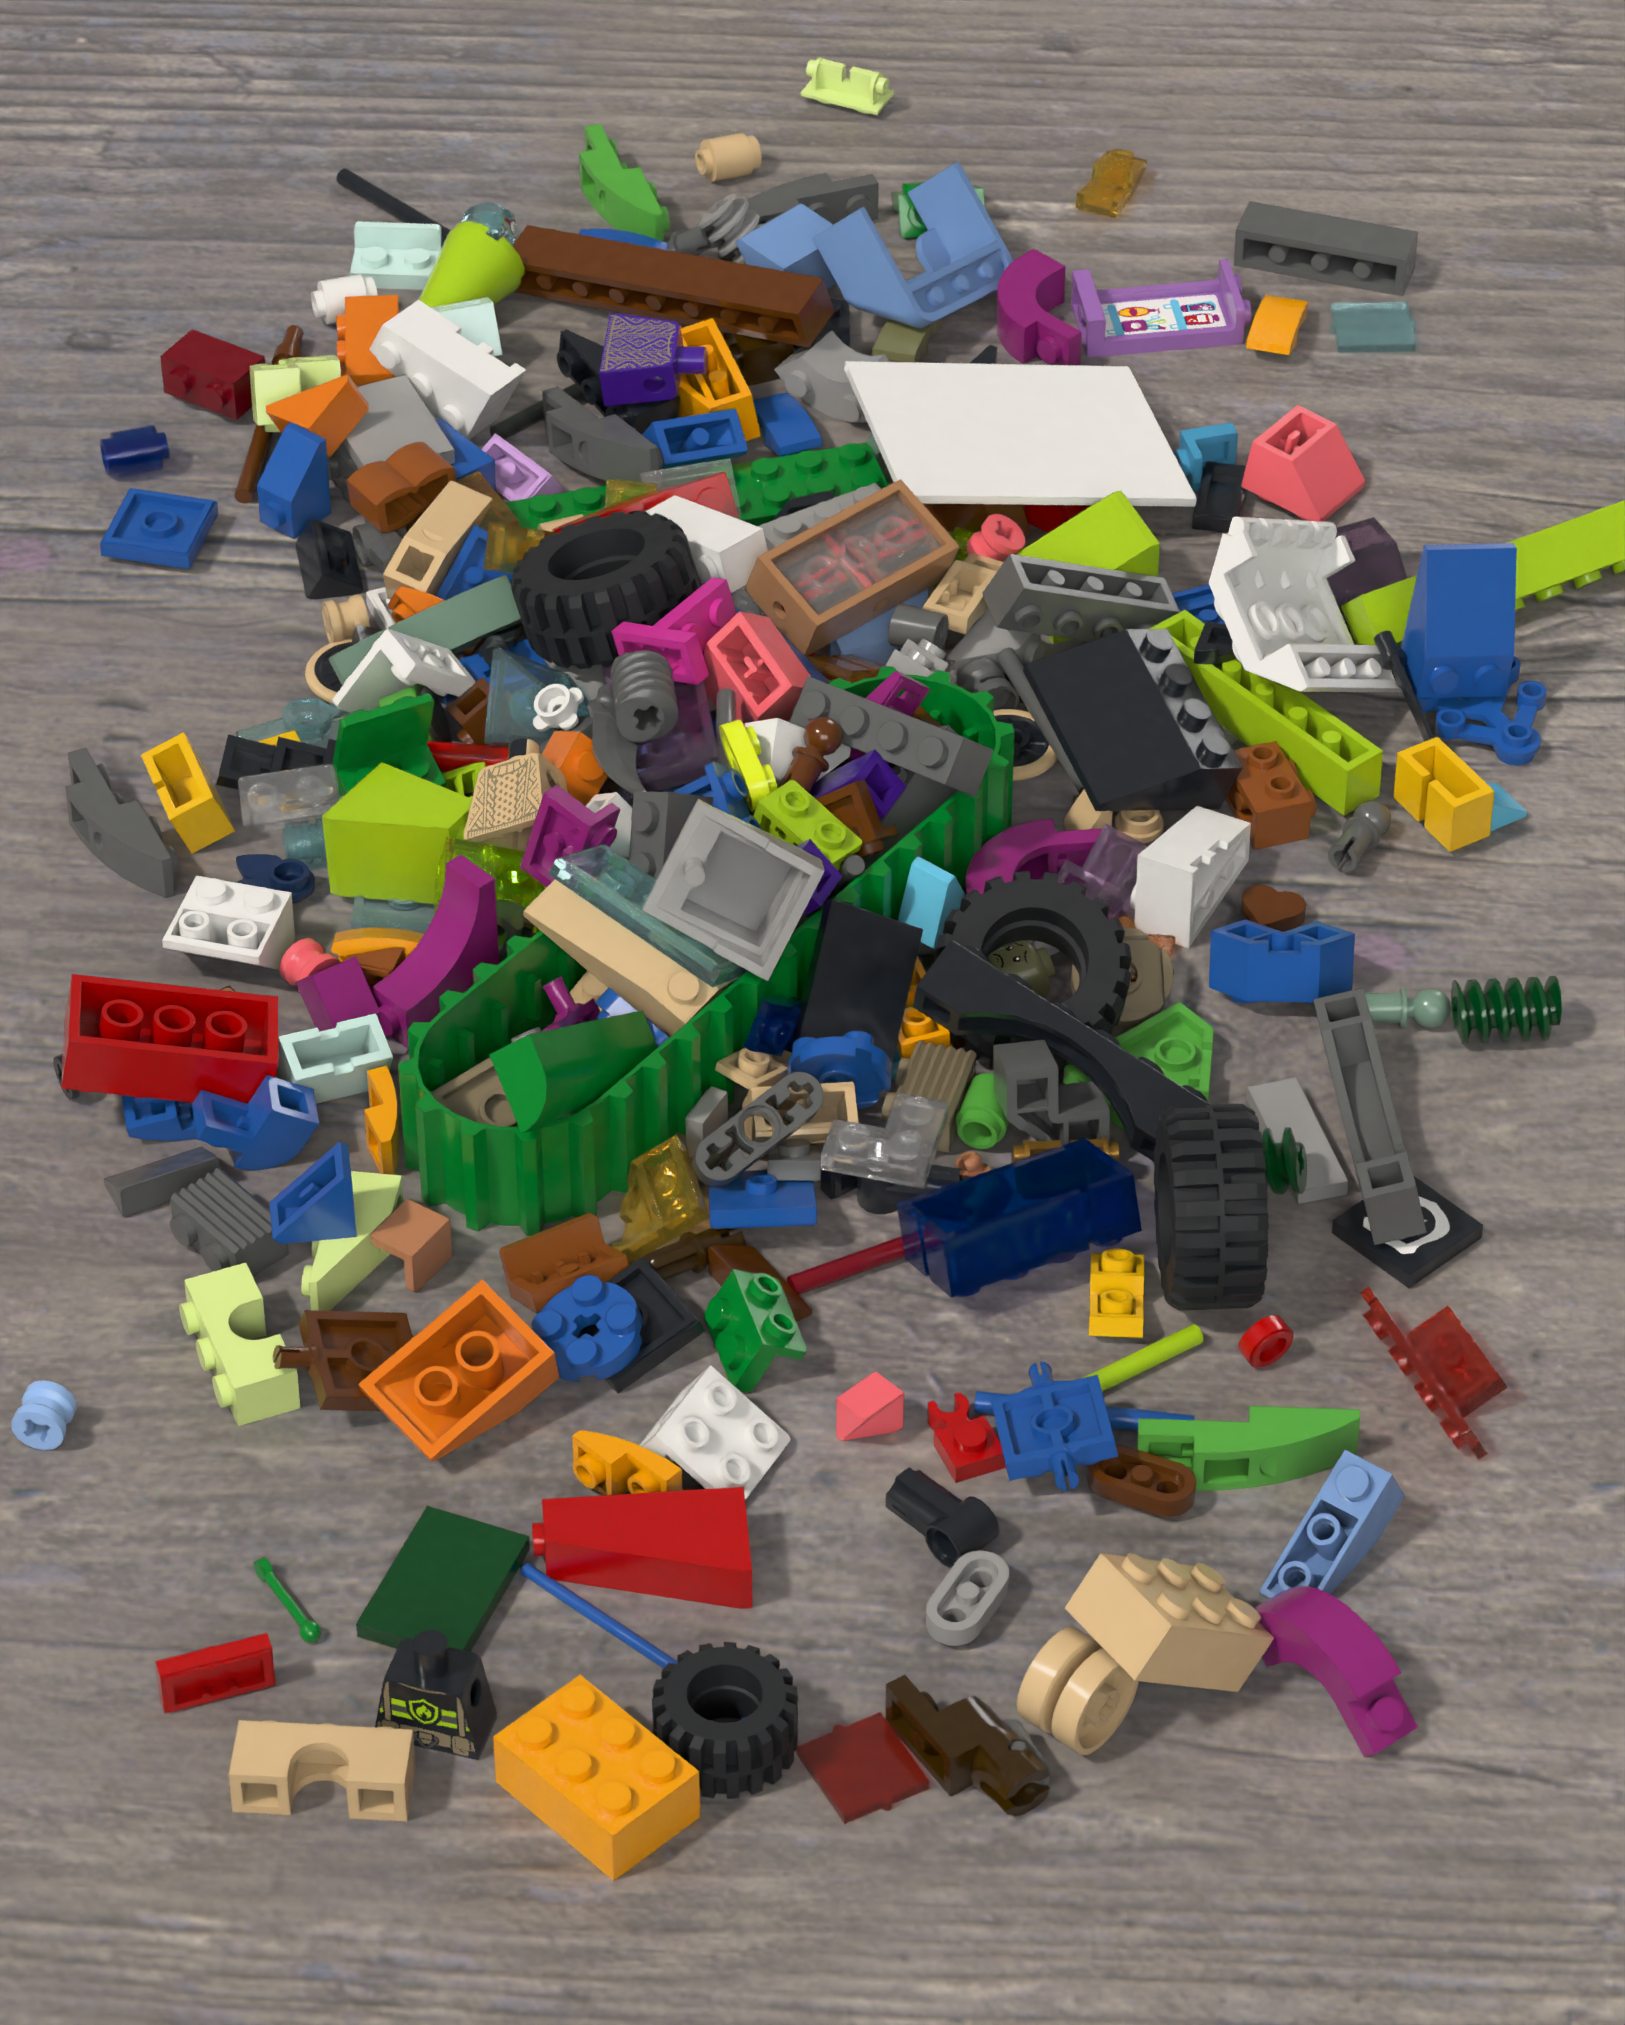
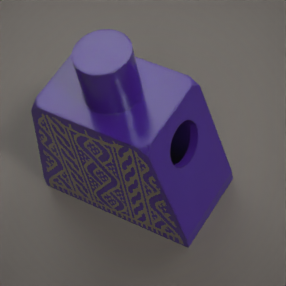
M610 313L599 371L604 406L674 399L678 396L681 374L707 373V348L683 347L681 325L676 321Z

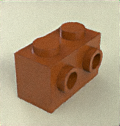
M1276 741L1233 750L1243 769L1225 801L1235 818L1251 823L1250 844L1252 848L1257 850L1309 839L1310 819L1316 814V804L1309 788L1304 789L1298 779L1294 761L1291 758L1287 759Z

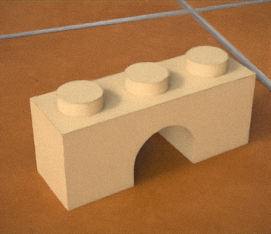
M239 1720L229 1769L232 1811L291 1815L294 1797L302 1787L316 1781H332L346 1788L349 1819L407 1822L416 1769L413 1729L339 1726L329 1723H284L273 1720Z

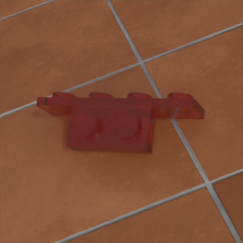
M1368 1286L1362 1290L1360 1294L1371 1308L1362 1314L1380 1341L1390 1335L1396 1343L1388 1352L1404 1375L1407 1377L1416 1371L1422 1381L1413 1387L1431 1413L1442 1408L1448 1416L1439 1424L1455 1447L1459 1450L1468 1445L1478 1460L1486 1456L1487 1452L1463 1418L1508 1387L1448 1305L1404 1336Z

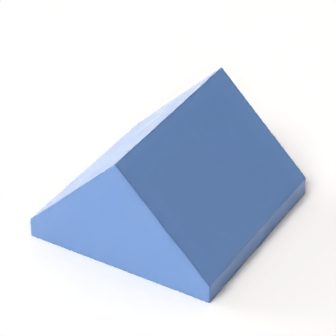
M802 203L735 241L747 265L824 278L827 290L837 284L812 239L833 226V224Z

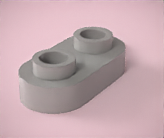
M972 1551L964 1554L955 1562L926 1605V1629L934 1640L945 1645L959 1646L970 1643L979 1636L1009 1591V1567L1002 1557L989 1551Z

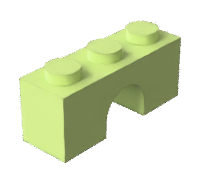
M247 1263L185 1279L187 1302L179 1304L181 1320L187 1335L196 1333L198 1338L196 1340V1350L203 1370H213L215 1376L212 1377V1383L220 1407L229 1406L238 1426L300 1409L297 1369H276L274 1367V1348L277 1345L285 1346L281 1335L278 1334L264 1339L253 1340L266 1336L263 1297Z

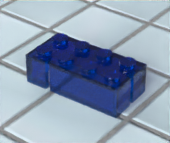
M1086 1138L896 1203L905 1259L923 1275L930 1276V1280L951 1298L974 1295L981 1290V1287L1001 1280L1020 1279L1026 1276L1030 1270L1050 1263L1068 1262L1075 1258L1076 1254L1089 1250V1244L1091 1243L1100 1247L1113 1246L1120 1243L1123 1237L1142 1231L1134 1174Z

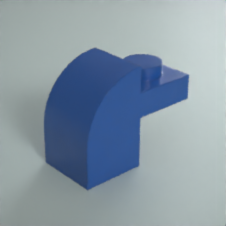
M266 1075L248 1104L203 1090L200 1091L192 1103L197 1140L206 1142L214 1147L232 1150L234 1167L241 1170H264L286 1163L304 1148L319 1125L313 1089Z

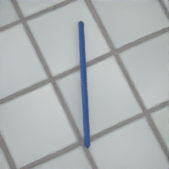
M525 1563L520 1565L521 1575L661 1668H664L668 1663L678 1664L677 1660L541 1572L532 1564Z

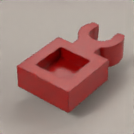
M960 1392L954 1394V1412L949 1413L941 1411L934 1400L928 1402L927 1420L930 1428L934 1431V1447L955 1483L1006 1468L1001 1443L986 1417L981 1416L969 1419V1401L966 1396Z

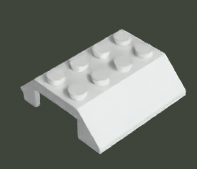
M1233 517L1228 534H1222L1209 585L1215 597V609L1218 615L1225 621L1232 638L1234 655L1242 663L1244 669L1303 692L1402 693L1401 688L1395 683L1391 670H1384L1379 662L1381 655L1377 646L1354 645L1326 579L1355 562L1346 537L1341 535L1336 537L1337 528L1335 524L1321 521Z

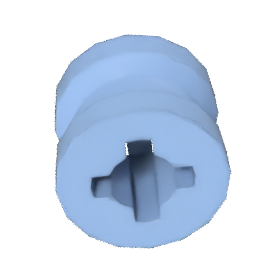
M45 1380L34 1381L26 1388L21 1399L22 1406L17 1409L11 1421V1428L16 1438L27 1446L39 1450L55 1449L61 1445L67 1432L66 1424L71 1422L77 1409V1402L73 1394L62 1385Z

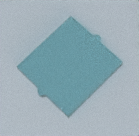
M1408 302L1331 303L1332 323L1330 324V333L1335 334L1338 353L1415 351L1416 343L1413 332L1416 329V322L1411 320Z

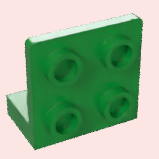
M430 693L417 697L404 696L392 704L372 710H357L339 721L331 775L342 797L381 762L444 788L446 787V781L427 745L435 703Z

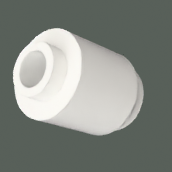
M358 274L319 281L317 291L311 292V301L316 318L322 317L325 324L329 325L337 323V315L345 314V297L377 296L378 294L373 278H362Z

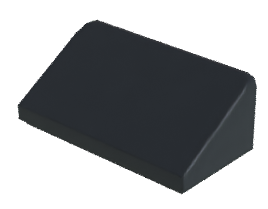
M310 519L296 542V551L306 598L324 599L361 594L363 585L351 532L315 519Z

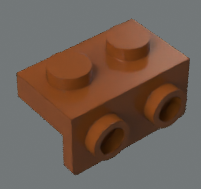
M592 1213L584 1214L506 1245L499 1250L511 1298L536 1313H540L543 1307L556 1294L572 1286L576 1279L586 1275H594L601 1282H607L629 1266L626 1254L604 1243L599 1219Z

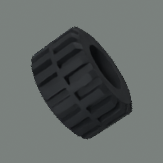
M724 1642V1647L713 1648L711 1643L700 1645L699 1652L693 1654L687 1650L677 1656L678 1664L668 1663L661 1670L662 1679H656L653 1687V1734L699 1771L702 1796L714 1798L716 1793L727 1794V1799L739 1798V1792L748 1791L753 1795L763 1791L764 1782L774 1785L782 1778V1769H790L794 1762V1752L797 1751L798 1747L797 1687L793 1686V1676L787 1668L780 1669V1660L772 1654L764 1657L761 1656L760 1648L751 1645L741 1649L736 1648V1642ZM717 1718L739 1719L738 1721L727 1723L710 1721Z

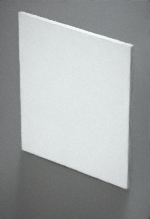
M845 361L844 371L893 482L901 479L921 503L1094 505L1109 494L1122 490L1132 506L1195 507L1197 498L1132 371L1127 366Z

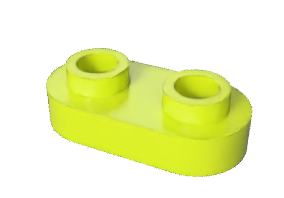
M738 719L720 725V737L730 767L740 773L748 790V795L745 797L746 804L750 811H755L758 801L778 788L771 766L769 764L761 766L757 757L761 755V748L753 726L745 728L742 721Z

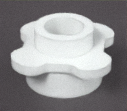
M552 684L543 688L534 700V709L538 714L533 719L534 727L540 732H545L549 728L563 729L564 731L573 729L579 721L577 717L578 706L584 700L582 691L575 687L568 690L567 687L561 684Z

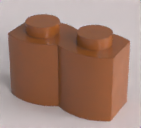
M414 442L395 451L386 461H375L359 468L347 479L351 506L380 532H390L407 525L419 513H424L451 480L457 483L455 468L425 442Z

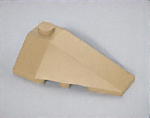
M559 877L523 911L525 918L606 987L612 989L637 1011L643 1010L645 1017L669 1038L744 974L730 960L713 952V949L668 924Z

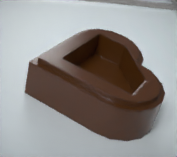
M1267 885L1251 886L1242 894L1241 912L1246 920L1281 932L1297 928L1305 920L1306 902L1299 894L1288 891L1277 892L1274 888Z

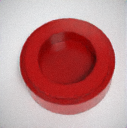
M1271 1315L1259 1320L1244 1333L1239 1341L1238 1350L1252 1367H1266L1279 1360L1288 1351L1293 1342L1294 1333L1280 1316Z

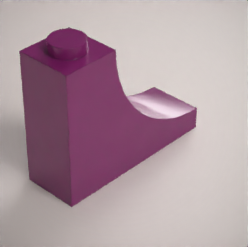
M462 854L446 863L442 896L433 920L420 942L391 974L373 986V996L379 1008L377 1009L379 1013L376 1015L384 1035L393 1037L407 1049L409 1048L407 1030L413 1022H431L440 1013L439 997L447 990L461 993L466 992L474 985L473 969L481 962L492 965L499 964L495 878Z

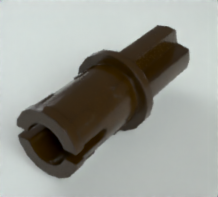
M710 1228L697 1234L688 1231L680 1236L679 1241L649 1252L643 1258L665 1281L690 1270L695 1273L704 1271L708 1264V1248L710 1246H745L742 1231L730 1236V1232L738 1228Z

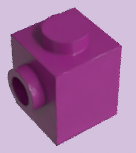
M356 956L296 981L315 1028L318 1027L319 1032L336 1028L338 1022L379 1013L377 1003Z

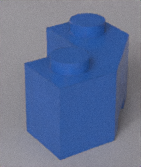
M1246 919L1211 930L1209 988L1228 994L1229 999L1237 1003L1266 1001L1304 1002L1314 1005L1313 999L1352 990L1355 933L1319 921L1281 932Z

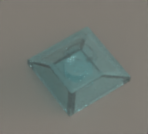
M501 648L493 649L484 743L492 746L509 747L513 740L525 738L541 745L552 736L554 731L561 729L549 728L545 732H540L534 727L533 719L538 715L534 709L535 697L543 688L552 684L564 685L568 690L579 687L567 673ZM585 695L583 702L578 706L577 717H590L587 710L589 700Z

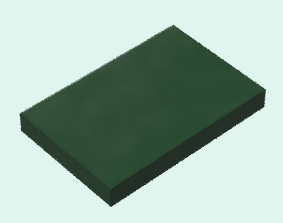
M426 1506L356 1623L357 1637L397 1649L401 1640L406 1638L414 1639L417 1634L426 1630H436L446 1636L448 1647L471 1652L530 1550L529 1536Z

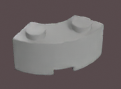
M831 330L816 337L810 348L800 346L774 370L783 380L787 391L791 395L802 399L814 409L843 421L867 422L844 371L845 361H890L885 354L869 356L854 351L845 345Z

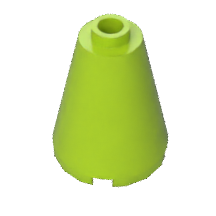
M471 221L457 223L447 235L419 300L431 308L488 297L495 306L514 292L521 283L520 280L525 274V268L520 255L504 237H501L497 242L487 235L489 227Z

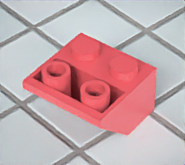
M1297 405L1252 442L1241 487L1257 494L1264 501L1272 502L1296 514L1301 520L1324 522L1364 488L1365 479L1337 424Z
M739 611L706 643L703 656L709 676L700 684L715 706L718 691L725 688L733 690L736 693V720L740 719L745 727V723L774 718L789 722L808 676H811L769 617Z

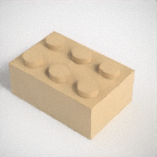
M1101 1553L1065 1606V1609L1134 1681L1238 1692L1274 1640V1637L1259 1623L1261 1619L1260 1614L1248 1603L1234 1598L1223 1587L1225 1584L1224 1578L1216 1570L1203 1563L1191 1566L1178 1564L1168 1558L1155 1561L1144 1559L1132 1553L1127 1554V1556Z

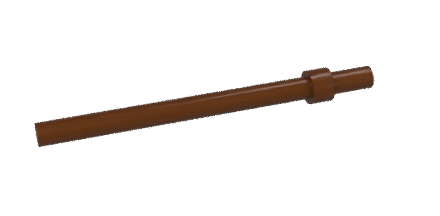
M291 325L286 329L282 344H279L275 349L272 365L279 364V360L301 357L299 347L304 335L302 328ZM256 424L234 494L235 499L240 503L251 502L273 434V432L265 431V425Z

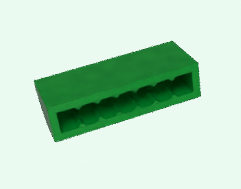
M643 1010L532 1033L489 1054L522 1134L578 1113L596 1101L657 1049V1045Z

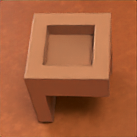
M407 1198L371 1233V1243L373 1246L404 1260L405 1286L416 1293L452 1258L450 1219Z

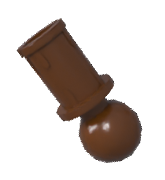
M829 717L812 719L805 727L803 738L806 748L796 746L793 749L792 755L794 758L777 788L790 780H794L810 794L821 772H826L829 769V763L823 757L833 754L841 746L843 738L839 724Z

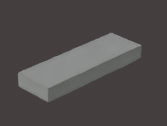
M1297 1078L1248 1086L1246 1100L1249 1107L1255 1111V1116L1258 1117L1262 1133L1264 1128H1270L1275 1143H1281L1285 1127H1291L1296 1142H1301L1305 1147L1307 1158V1183L1303 1194H1297L1289 1184L1297 1204L1346 1195L1348 1179Z

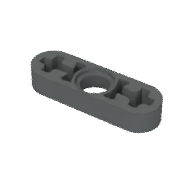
M805 1072L790 1073L703 1139L692 1158V1167L697 1178L709 1186H724L809 1122L816 1115L823 1102V1089L819 1081ZM791 1087L795 1092L805 1089L810 1095L805 1102L807 1109L797 1104L781 1118L777 1109L785 1104L791 1093L788 1088ZM769 1101H771L772 1104H773V1107L770 1106V1105H768V1104H766V1103L769 1102ZM752 1116L765 1118L772 1127L771 1138L761 1143L750 1140L745 1135L743 1129L744 1121ZM782 1119L789 1123V1125L784 1126ZM731 1132L739 1149L728 1158L725 1164L727 1171L724 1172L719 1166L712 1170L709 1169L706 1165L710 1157L707 1150L711 1149L716 1155L723 1152L733 1141L731 1137L726 1135ZM742 1151L749 1154V1156L744 1157Z

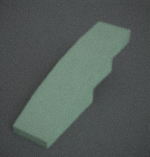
M505 574L427 608L388 627V629L448 648L453 654L476 646L481 639L517 625L522 621L511 590V584ZM386 629L329 658L342 686L371 650L374 642L381 637Z

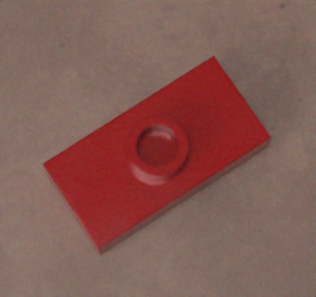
M267 1633L155 1661L159 1698L164 1714L276 1685L273 1649Z

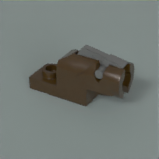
M906 1675L886 1684L885 1722L950 1797L974 1785L984 1795L998 1804L1007 1815L1011 1816L1023 1815L1035 1809L1047 1798L1050 1790L1048 1786L1051 1776L1050 1768L1040 1751L1034 1746L1019 1720H1001L987 1704L976 1696L961 1699L939 1711L931 1695L926 1691L920 1692Z

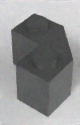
M1045 1040L993 1045L994 1093L1009 1122L1019 1130L1026 1131L1037 1141L1061 1140V1154L1071 1153V1140L1102 1139V1137H1108V1142H1110V1108L1101 1091L1092 1081L1058 1085V1066Z

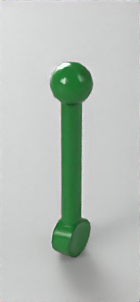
M266 1557L254 1561V1569L262 1582L266 1581L300 1627L299 1635L301 1639L307 1643L316 1642L322 1632L320 1625L315 1621L308 1620L275 1576L273 1568Z

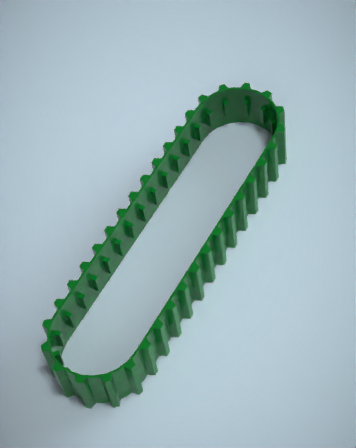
M894 666L881 667L877 677L862 679L854 683L837 678L829 682V684L866 698L897 670ZM940 670L928 677L918 675L906 676L925 684L930 689L919 706L942 726L949 725L959 736L994 750L976 796L974 797L962 791L956 792L832 898L897 921L911 864L917 856L954 875L962 890L965 891L966 873L973 856L987 841L1007 830L1012 823L1013 724L996 721L994 716V696L989 692L970 693L962 687L951 684L950 673ZM902 689L897 697H900L905 690ZM749 809L750 815L753 816L755 811H750ZM612 855L605 861L604 879L597 884L580 881L577 885L626 906L629 858ZM824 906L792 933L768 981L747 971L596 1101L576 1114L522 1134L519 1127H499L474 1122L451 1112L433 1097L434 1090L490 1058L489 1054L511 1044L512 1038L536 1027H540L542 1031L551 1025L555 1020L557 1012L542 986L562 976L570 992L587 971L541 930L531 938L514 935L506 942L507 958L498 965L481 962L473 969L474 985L464 993L447 990L439 997L440 1013L431 1022H413L407 1030L409 1060L398 1063L404 1157L406 1168L420 1171L422 1200L429 1207L447 1204L455 1211L466 1215V1228L480 1231L490 1223L504 1226H519L526 1236H531L542 1232L545 1223L560 1221L570 1216L577 1218L587 1213L597 1216L596 1203L611 1191L630 1193L636 1187V1169L644 1162L662 1165L669 1158V1140L677 1133L686 1135L685 1117L707 1089L713 1086L728 1092V1106L734 1102V1084L736 1082L715 1071L717 1061L747 1046L764 1052L775 1047L788 1052L792 1051L790 1032L795 1027Z

